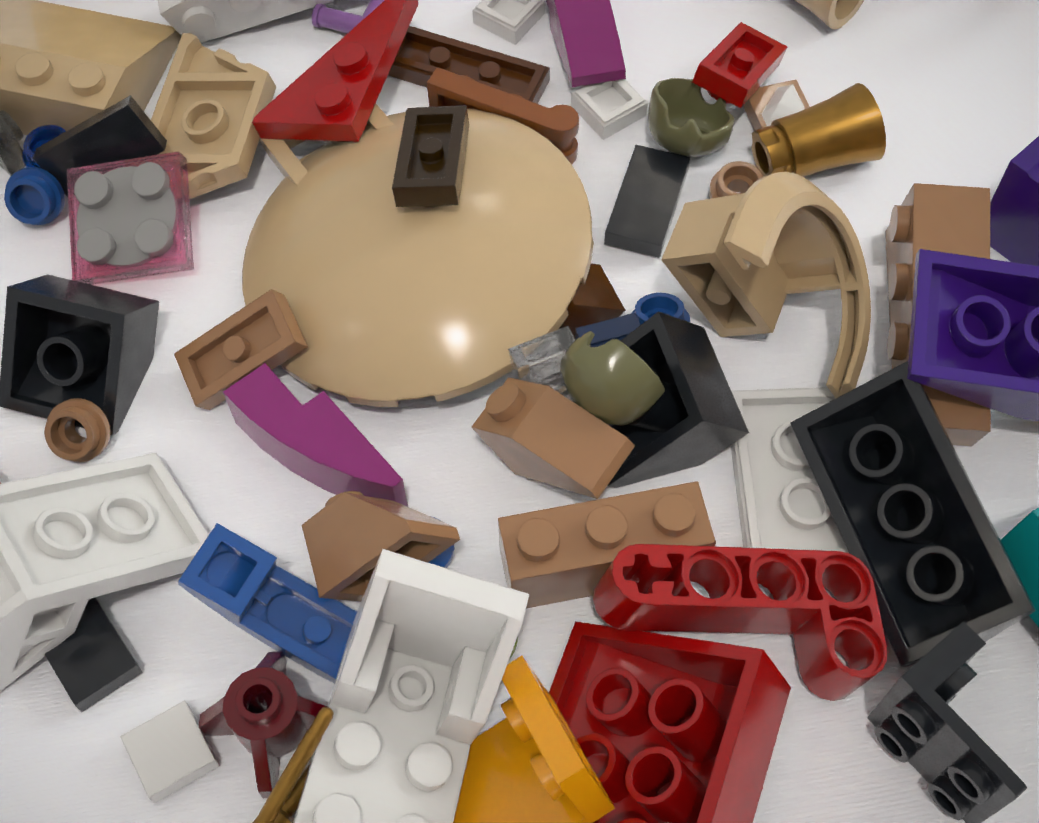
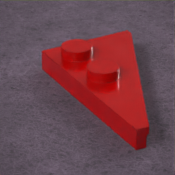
M384 0L254 117L252 123L261 139L359 142L419 5L418 0Z

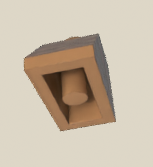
M509 377L502 386L489 396L485 409L471 426L514 474L595 499L600 497L635 447L626 436L550 386Z
M357 491L343 492L331 497L325 503L323 509L301 525L319 597L348 601H362L382 549L428 563L460 540L457 527L398 502L364 496L361 492Z

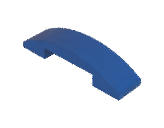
M216 523L178 580V585L251 636L276 651H282L287 658L335 684L357 611L336 599L320 598L317 588L277 566L276 556Z

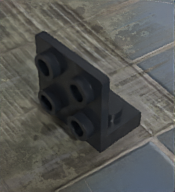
M963 621L897 680L867 719L876 727L874 732L882 747L896 760L903 763L908 761L929 783L927 786L928 792L943 812L955 820L963 819L966 823H982L1016 800L1027 789V786L948 705L957 696L956 694L977 676V673L968 663L986 644Z

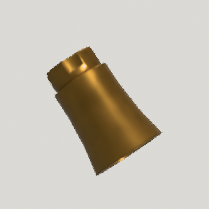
M855 83L827 100L797 113L773 120L771 126L752 132L751 149L756 167L763 176L771 173L790 172L805 177L849 164L882 159L886 150V132L883 118L874 96L865 85Z

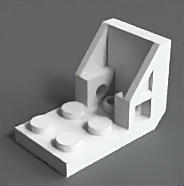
M157 452L0 484V692L45 657V653L54 649L75 633L88 599L184 573L209 534Z
M382 549L358 608L329 700L328 707L333 710V719L313 754L293 823H453L470 746L487 721L524 621L529 594Z

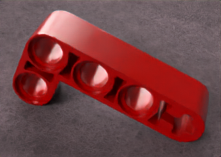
M635 544L629 545L618 552L594 588L593 602L596 612L605 623L616 629L625 631L793 634L802 680L813 694L825 700L837 701L845 699L882 671L887 661V645L873 578L865 564L850 553L824 550ZM691 582H696L704 587L710 598L697 593L692 587ZM758 584L767 588L768 591L772 594L773 599L766 596L761 591ZM825 588L828 589L835 596L836 599L832 598L827 593ZM836 652H838L845 658L849 667L845 666L839 660V658L836 655Z

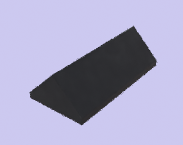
M908 361L790 422L848 552L860 559L871 573L882 625L901 667H907L918 662L963 621L986 642L1036 611L923 385L907 379Z

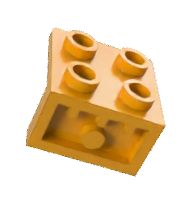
M521 655L507 664L502 681L511 698L501 704V708L507 718L477 736L472 742L453 823H593L614 810V805L554 699L525 658Z

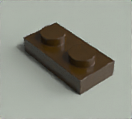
M467 105L407 108L392 184L396 207L459 205L470 125Z

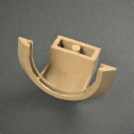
M790 172L771 173L763 176L754 182L746 193L685 203L661 260L720 337L773 333L787 294L841 289L842 321L840 339L826 386L835 398L855 389L869 342L871 298L863 252L857 235L842 209L811 181Z

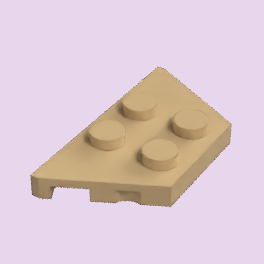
M191 33L182 34L151 118L153 124L167 140L165 151L143 162L156 163L167 172L170 179L169 186L174 191L178 203L247 178L260 139L252 121L272 101L276 90V85L270 74L251 63L239 62L235 55L221 48L214 52L202 46L197 36Z

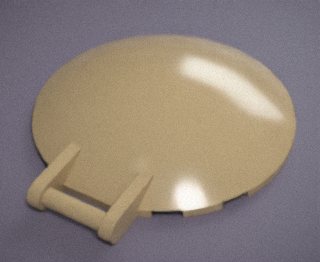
M375 103L359 142L329 141L301 159H298L291 149L305 140L260 138L259 141L264 150L285 178L266 201L249 235L243 260L242 291L245 306L271 289L285 295L308 347L280 366L307 387L315 391L319 387L323 390L343 395L349 403L374 407H398L399 400L435 396L436 401L439 402L472 392L511 372L534 355L554 335L568 317L567 307L575 296L580 283L585 284L592 260L594 241L588 197L581 179L563 153L547 138L513 119L495 113L467 109L470 125L459 205L396 207L392 184L406 111L386 116Z

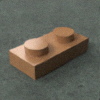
M271 289L174 353V356L195 406L211 410L226 400L223 391L264 363L273 370L308 346L285 295Z

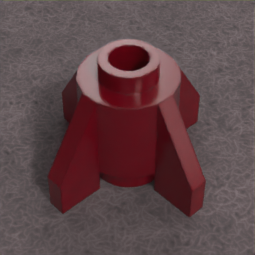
M282 651L268 652L256 668L238 676L230 684L225 696L202 712L199 719V729L205 736L235 735L246 750L252 754L257 790L263 799L269 797L279 779L280 762L277 758L290 753L301 742L306 730H309L318 712L322 708L328 707L299 695L293 682L286 676L287 660Z

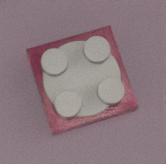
M180 151L67 169L72 280L94 285L194 270L187 159Z

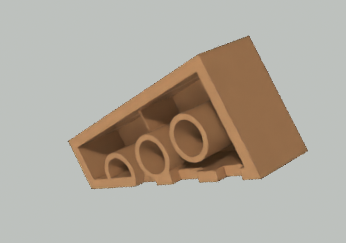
M914 183L902 204L894 205L890 224L885 231L890 323L887 338V356L891 360L892 369L909 360L916 253L919 249L990 259V188ZM923 385L953 445L972 447L991 432L990 408Z

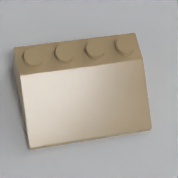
M0 0V130L52 140L130 95L141 109L145 111L180 42L181 35L172 26L39 0Z

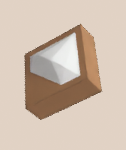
M797 79L759 87L743 105L754 131L771 126L773 120L810 107Z

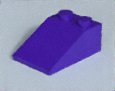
M919 249L915 259L907 379L1019 419L1039 421V266Z

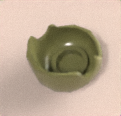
M669 78L658 81L651 92L648 107V127L652 138L661 147L669 152L687 157H702L720 150L729 142L735 118L726 109V101L719 98L714 104L706 102L702 96L701 87L692 83L693 79Z
M589 331L576 339L561 359L560 370L568 396L574 403L606 424L624 426L633 423L655 404L665 392V388L659 377L644 360L620 340L612 339L601 346L590 347L595 334Z

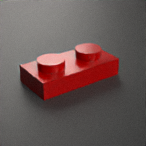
M740 22L699 63L692 83L707 90L708 94L715 100L722 98L726 103H731L741 108L780 65L788 46Z

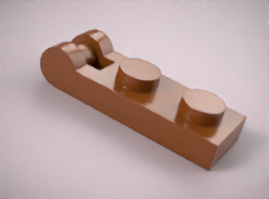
M439 67L435 69L427 81L429 107L467 105V109L495 113L513 119L547 138L563 153L571 164L576 161L578 142L575 137L579 130V115L571 106L562 104L548 108L526 100L520 95L509 94L479 83L468 76L458 75Z

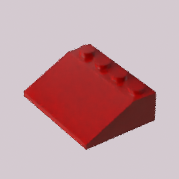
M575 621L549 694L554 699L615 807L614 810L593 823H753L791 686L764 649L644 631H625L610 626Z

